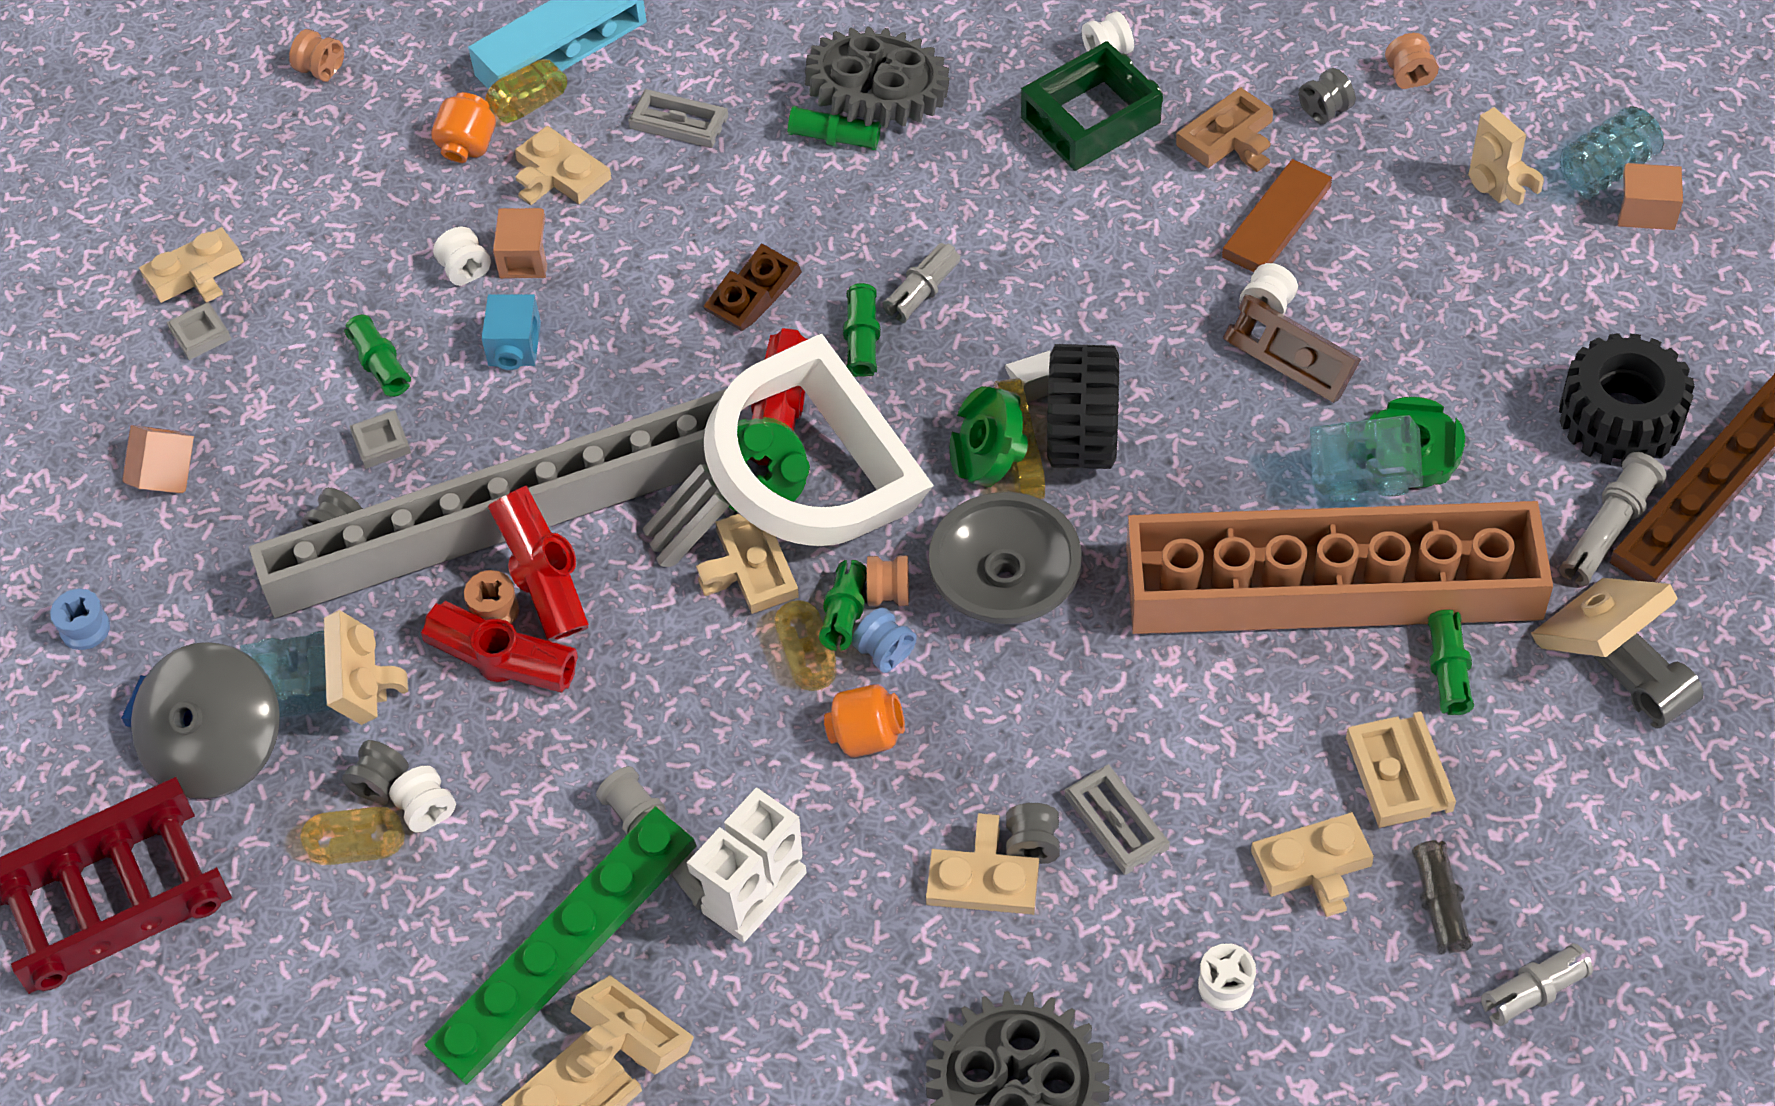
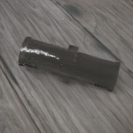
M1437 840L1420 843L1412 849V855L1415 858L1423 892L1419 896L1421 907L1429 912L1437 943V952L1441 955L1447 952L1446 947L1449 954L1464 952L1473 946V942L1469 936L1461 906L1465 899L1463 888L1460 884L1455 883L1446 842L1440 841L1438 843Z

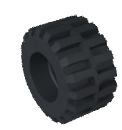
M1620 333L1609 334L1607 341L1598 337L1590 341L1589 348L1582 347L1576 353L1575 360L1571 361L1559 404V413H1561L1560 424L1563 430L1569 429L1567 435L1569 441L1573 445L1581 441L1583 443L1581 452L1588 457H1591L1594 452L1601 454L1600 462L1611 465L1612 458L1621 459V467L1627 455L1633 452L1644 453L1653 458L1655 454L1660 458L1670 452L1671 446H1676L1680 439L1694 397L1692 393L1695 387L1694 379L1688 377L1690 368L1686 362H1677L1679 354L1672 348L1666 350L1661 348L1662 342L1651 338L1650 341H1645L1641 339V335L1630 333L1629 338H1622ZM1609 393L1629 394L1638 398L1644 404L1623 403L1611 397Z
M1055 344L1049 359L1047 459L1052 468L1111 469L1117 458L1119 354L1115 345Z

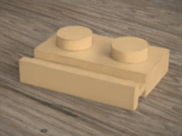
M1421 711L1415 712L1413 717L1401 720L1397 716L1348 727L1346 740L1379 828L1427 818L1433 812L1445 810V813H1450L1454 811L1456 800Z
M586 1031L501 1105L626 1106L642 1089L640 1083L635 1078L632 1079L614 1057L602 1071L596 1074L591 1073L576 1061L578 1056L587 1051L592 1045L584 1039L588 1032Z

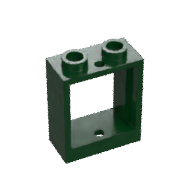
M1105 41L1022 87L1021 119L1074 171H1077L1160 124L1163 93L1158 84L1151 79L1148 80L1133 65V62L1126 54L1120 53L1108 41ZM1105 82L1129 106L1094 126L1085 129L1062 105Z

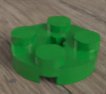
M982 386L974 390L965 399L958 411L957 416L963 417L964 420L960 433L953 431L951 433L949 445L950 461L955 474L959 478L967 479L968 482L992 487L1005 476L1012 463L1022 461L1027 452L1028 438L1022 433L1021 399L1017 393L1003 389Z
M1422 397L1397 398L1388 402L1387 409L1380 411L1377 415L1375 411L1369 418L1364 437L1366 459L1371 464L1374 474L1382 480L1412 488L1441 485L1451 478L1452 473L1461 463L1465 447V432L1462 424L1457 418H1455L1454 423L1450 416L1443 413L1444 406L1436 401ZM1409 436H1416L1419 443L1425 446L1413 448L1405 443L1408 441Z
M763 417V419L755 418L748 421L747 419L738 420V445L745 463L747 464L751 457L756 460H761L764 456L771 459L767 464L770 470L769 473L764 477L758 475L756 478L772 492L794 502L803 491L810 470L804 446L797 434L785 423L774 418Z

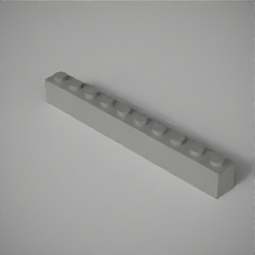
M724 389L249 546L260 585L274 619L505 542L487 506L526 485L549 527L684 482L700 464L707 465L704 453L706 424L712 410L726 390Z

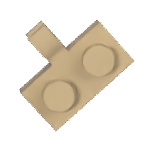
M1495 107L1480 115L1468 176L1479 192L1488 193L1498 203L1508 198L1512 203L1521 205L1526 192L1522 186L1529 187L1534 193L1538 194L1542 190L1544 178L1539 171L1521 161L1526 134Z
M548 125L515 149L516 160L526 167L516 176V181L526 187L518 193V196L530 205L534 204L553 187L577 204H581L611 179L610 168Z
M221 227L212 232L202 233L194 241L171 252L157 255L152 261L140 266L139 269L144 280L160 303L193 287L197 289L203 300L207 303L223 295L222 290L216 284L213 277L244 263L239 248Z
M740 514L715 522L717 534L727 556L708 560L696 566L700 576L698 577V582L704 596L725 590L733 582L738 581L751 614L799 597L797 584L775 536L759 529Z
M341 610L324 617L327 706L363 725L378 717L377 703L387 701L386 689H396L403 694L408 692L407 673L400 667L375 665L376 641L374 630Z
M1353 812L1252 842L1251 846L1252 855L1271 897L1312 885L1326 917L1347 911L1343 899L1349 897V892L1341 876L1371 867L1374 858Z
M978 813L975 853L940 849L931 850L926 905L1034 915L1039 858L998 855L1000 815Z
M611 975L577 994L570 1011L591 1027V1030L586 1033L584 1039L592 1045L587 1051L580 1054L576 1061L593 1074L602 1071L615 1054L622 1050L637 1064L645 1067L655 1075L685 1056L689 1052L694 1039L693 1035Z

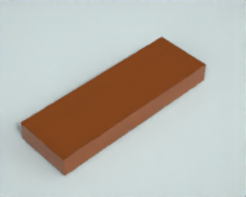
M1291 159L1225 244L1222 258L1252 272L1262 264L1273 263L1331 188L1332 177Z

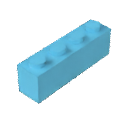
M550 0L468 46L474 75L504 105L646 23L644 0Z

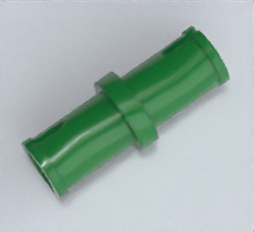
M792 106L787 133L788 135L826 140V145L836 147L838 142L871 148V150L876 151L881 134L880 121H873L870 126H865L863 119L856 118L848 122L847 117L843 116V112L832 115L830 113Z
M858 283L851 285L849 290L846 291L847 321L843 324V337L847 341L846 367L853 377L874 376V372H877L876 341L881 336L880 323L876 320L877 291L872 285Z
M360 314L352 317L345 326L348 329H344V333L358 351V360L364 370L374 375L385 395L395 397L403 394L410 387L407 382H411V377L397 360V351L390 340L380 335L368 315Z
M847 560L838 564L833 588L827 592L824 598L823 609L826 615L819 632V640L824 647L832 651L837 649L839 636H842L840 643L841 651L850 646L855 621L860 619L863 614L864 599L862 593L867 581V568L857 560H851L848 574H846Z
M1450 609L1436 611L1428 617L1427 622L1430 628L1433 648L1429 664L1431 672L1437 676L1440 711L1443 714L1448 712V715H1464L1474 709V700L1471 695L1468 674L1472 667V659L1469 651L1464 648L1461 615L1459 612L1453 613V610Z

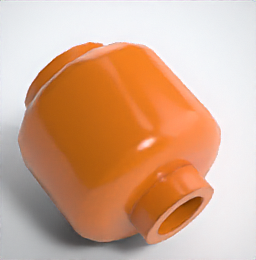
M465 92L457 93L456 96L448 97L441 103L431 130L432 140L441 148V154L446 159L465 163L468 157L477 158L486 153L496 126V118L490 110V105L483 98Z
M880 684L837 693L833 698L831 712L824 715V726L829 742L831 744L838 743L842 751L849 757H859L889 750L896 745L898 734H903L905 731L904 714L898 696L895 693L889 694Z

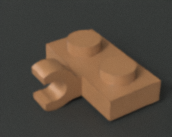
M1239 87L1176 133V146L1207 168H1210L1235 150L1239 154L1241 161L1258 172L1270 163V159L1261 153L1267 150L1271 143L1258 132L1272 123L1273 109L1242 87Z

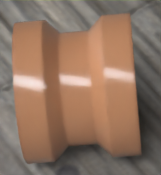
M311 29L300 31L295 37L289 52L290 65L294 70L301 73L310 71L316 79L326 82L342 66L344 59V47L339 40L331 37L322 39L318 32Z
M1408 33L1397 37L1388 45L1385 51V58L1389 67L1394 70V79L1398 87L1402 89L1428 85L1438 74L1439 66L1434 55L1430 54L1431 48L1426 37L1420 33Z
M908 555L897 556L893 561H882L878 556H867L868 606H879L883 601H894L898 606H909Z
M487 570L472 576L466 583L464 598L470 613L485 620H506L510 624L517 619L519 604L513 582L508 575L500 571ZM489 597H499V600L495 601V600H493V599H487V598H489Z

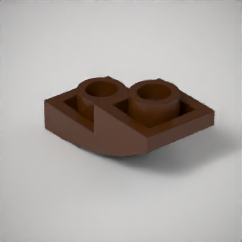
M761 243L739 274L731 270L728 272L703 307L705 311L743 331L757 321L799 277L802 271L797 262Z

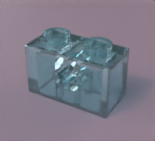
M1409 415L1310 427L1312 483L1323 496H1328L1329 500L1336 502L1353 501L1359 498V493L1378 491V494L1381 496H1401L1409 492L1408 488L1423 486L1420 428ZM1372 453L1375 458L1367 460V455ZM1367 461V468L1361 469L1358 464H1364Z
M324 631L286 639L267 638L258 643L240 645V650L256 660L269 676L277 695L280 718L334 710L327 706Z

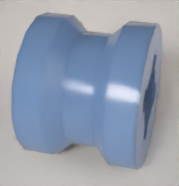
M78 588L69 590L60 595L52 604L50 610L51 620L66 646L75 650H86L97 646L107 637L110 630V620L95 593L88 589Z
M879 608L867 615L858 625L852 637V646L861 654H870L873 657V664L882 673H888L910 655L916 644L917 636L907 626H898L895 623V616L887 608Z

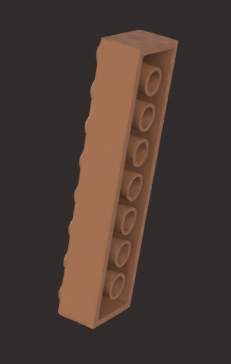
M1538 501L1128 515L1126 555L1132 634L1428 624V617L1432 613L1449 609L1453 610V613H1460L1461 623L1544 620L1553 589Z

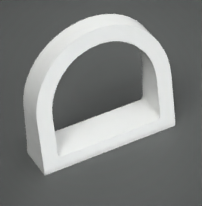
M823 334L816 335L760 361L738 375L712 410L706 424L704 433L706 463L713 481L721 494L750 523L775 537L793 543L827 546L853 540L910 514L918 507L934 486ZM795 386H801L877 490L851 503L834 507L802 505L777 495L755 477L744 461L737 438V424L740 412L755 402Z

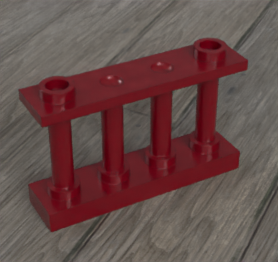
M177 777L0 857V906L4 904L9 905L29 954L11 963V967L28 994L36 990L48 991L55 989L67 980L68 975L191 917L204 918L210 916L220 908L221 903L232 899L217 867L202 874L181 827L184 821L195 817V814ZM157 834L162 836L182 884L152 897L133 855L132 848L134 844ZM104 858H111L131 907L101 921L81 873L84 867ZM58 881L61 882L80 931L49 945L30 896L34 890Z

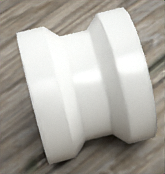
M1118 11L1106 15L1105 20L1098 23L1092 20L1082 26V39L1086 51L1105 41H1108L1120 53L1129 54L1134 49V39L1130 26L1125 17Z
M452 228L443 233L434 244V257L439 264L445 267L447 277L455 285L462 286L484 276L490 268V256L482 246H479L478 238L470 228Z
M1274 263L1262 264L1254 271L1251 276V282L1242 291L1240 303L1244 295L1248 294L1264 301L1272 309L1284 315L1287 304L1293 300L1298 290L1296 278L1283 266Z
M419 766L403 773L395 780L389 791V796L395 807L404 809V820L409 829L414 832H424L449 818L455 810V799L448 790L441 789L440 776L435 768L431 766Z
M1219 944L1211 947L1204 954L1200 963L1198 988L1202 999L1209 1006L1220 1011H1234L1243 1007L1250 1000L1256 977V965L1251 954L1243 947L1234 944ZM1226 982H1236V985L1223 987Z

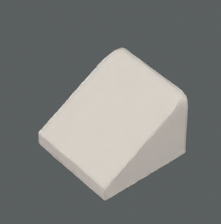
M1051 351L1005 365V369L1023 403L1048 396Z

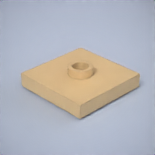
M1602 578L1531 632L1535 643L1542 649L1607 657L1675 604V601L1678 599L1671 584Z

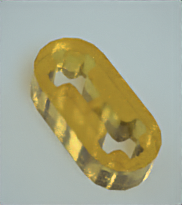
M542 59L493 83L487 91L485 101L488 102L490 110L499 120L510 123L562 95L567 87L568 80L566 75L551 60Z
M790 601L782 605L776 613L777 639L796 685L809 691L822 690L835 680L837 674L835 653L824 647L819 640V632L823 626V621L816 607L806 601ZM799 618L802 624H805L807 637L799 639L796 629L791 626V620ZM806 653H813L817 664H821V671L812 673L811 669L806 667Z
M369 807L315 815L303 826L300 838L302 846L311 861L319 865H335L390 857L398 852L404 844L405 832L401 820L394 810L387 807ZM385 824L388 831L384 832L383 840L373 841L371 834L375 833L376 826ZM332 830L335 837L330 839L328 847L321 848L318 841L323 838V832Z

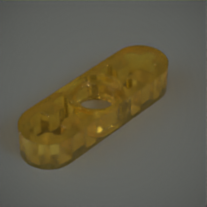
M1020 378L995 381V389L1017 393L1021 399L1022 433L1028 438V448L1022 461L1018 463L1013 462L1010 468L1015 492L1044 499V471L1022 381Z

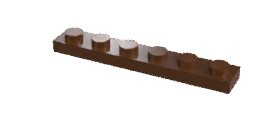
M1775 373L1612 553L1610 564L1637 581L1660 583L1774 455Z

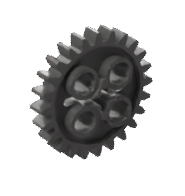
M867 26L865 33L860 34L851 27L849 28L848 36L834 31L832 40L821 37L819 46H811V53L806 58L805 85L810 86V96L819 97V106L832 105V115L842 112L848 113V122L860 117L864 118L865 126H870L873 120H879L884 128H888L890 120H895L904 127L908 117L920 123L922 122L923 114L934 116L936 107H943L944 98H947L949 87V67L943 66L944 57L934 56V47L921 48L922 39L920 38L909 42L906 40L905 32L894 37L890 36L889 28H884L881 34H876L871 27Z
M1005 991L1002 1006L996 1008L986 996L982 997V1013L978 1015L966 1006L962 1007V1027L956 1023L946 1021L944 1029L948 1041L934 1039L932 1043L933 1055L938 1059L927 1060L926 1062L927 1076L933 1079L925 1083L926 1097L936 1100L930 1106H976L989 1102V1106H1101L1099 1103L1109 1101L1110 1086L1102 1082L1109 1079L1110 1067L1108 1063L1098 1062L1103 1058V1043H1088L1092 1038V1026L1090 1023L1074 1029L1075 1009L1070 1008L1062 1015H1056L1055 998L1050 997L1042 1008L1034 1007L1033 992L1029 991L1024 997L1022 1005H1015L1010 992ZM1018 1038H1028L1034 1041L1036 1046L1029 1050L1021 1051L1013 1048L1010 1043ZM1051 1053H1057L1059 1055V1057H1050L1044 1060V1058ZM973 1069H983L991 1074L987 1080L982 1082L970 1081L964 1075ZM1013 1075L1016 1079L1008 1083V1077ZM1028 1076V1082L1022 1085L1020 1080ZM1052 1080H1062L1067 1082L1071 1088L1064 1093L1055 1094L1044 1088V1085Z

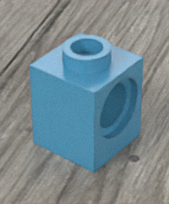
M488 294L482 332V343L488 366H498L505 370H515L520 366H535L541 325L535 294Z

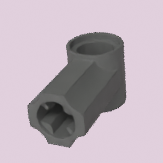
M1638 633L1607 657L1594 656L1631 693L1634 709L1637 712L1643 710L1653 720L1650 725L1656 729L1664 727L1703 699L1704 691L1702 684L1695 673L1685 664L1678 661L1669 664Z

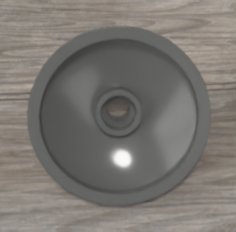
M995 492L980 495L961 503L941 520L931 538L929 568L938 592L959 612L988 623L1015 624L1027 622L1049 613L1069 596L1080 575L1081 544L1071 522L1051 504L1027 494ZM1001 572H1010L1014 575L1010 578L997 577Z
M211 642L186 645L172 651L157 662L140 685L131 716L134 747L142 766L158 784L177 777L188 798L210 799L226 796L252 781L270 758L279 731V704L269 676L259 663L245 652L232 646ZM190 709L193 714V720L186 727L183 721L184 714Z

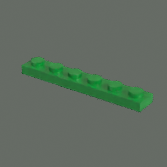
M654 806L424 1044L428 1051L467 1085L507 1046L697 847L694 838Z

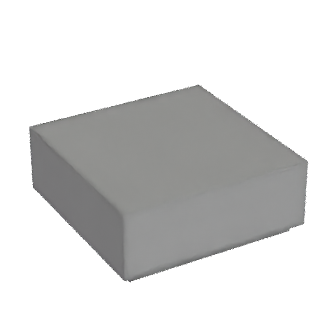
M209 302L166 322L173 337L189 360L231 340L229 331Z
M395 410L349 426L365 469L411 453Z

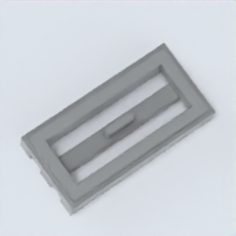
M645 89L628 121L630 129L713 148L716 142L715 138L720 134L722 124L726 123L729 116L728 108ZM652 105L669 109L670 111L669 113L650 109L648 106ZM686 114L711 119L709 123L688 118Z
M700 464L643 527L645 535L654 538L649 543L652 550L661 553L656 558L660 566L671 567L676 565L730 506L714 483L708 466L705 464Z
M1109 764L1065 789V798L1124 875L1134 871V867L1140 863L1144 865L1152 860V856L1157 853L1161 855L1169 850L1170 842ZM1104 782L1150 842L1142 845L1124 822L1123 817L1111 805L1097 785ZM1088 793L1131 849V853L1128 854L1082 794Z

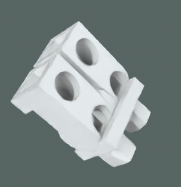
M757 787L724 822L725 830L719 827L687 862L689 873L698 878L702 883L704 895L701 898L703 903L701 905L702 913L743 943L807 873L806 865L800 862L802 859L799 816Z

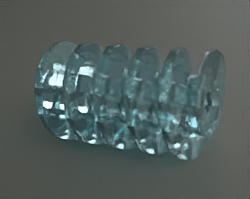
M1634 106L1625 107L1615 116L1609 117L1602 124L1595 126L1589 133L1583 134L1575 142L1569 143L1562 149L1560 169L1564 180L1583 199H1592L1599 191L1609 188L1612 182H1618L1623 178L1625 164H1645L1652 158V154L1658 155L1664 146L1663 132L1655 118L1642 108Z

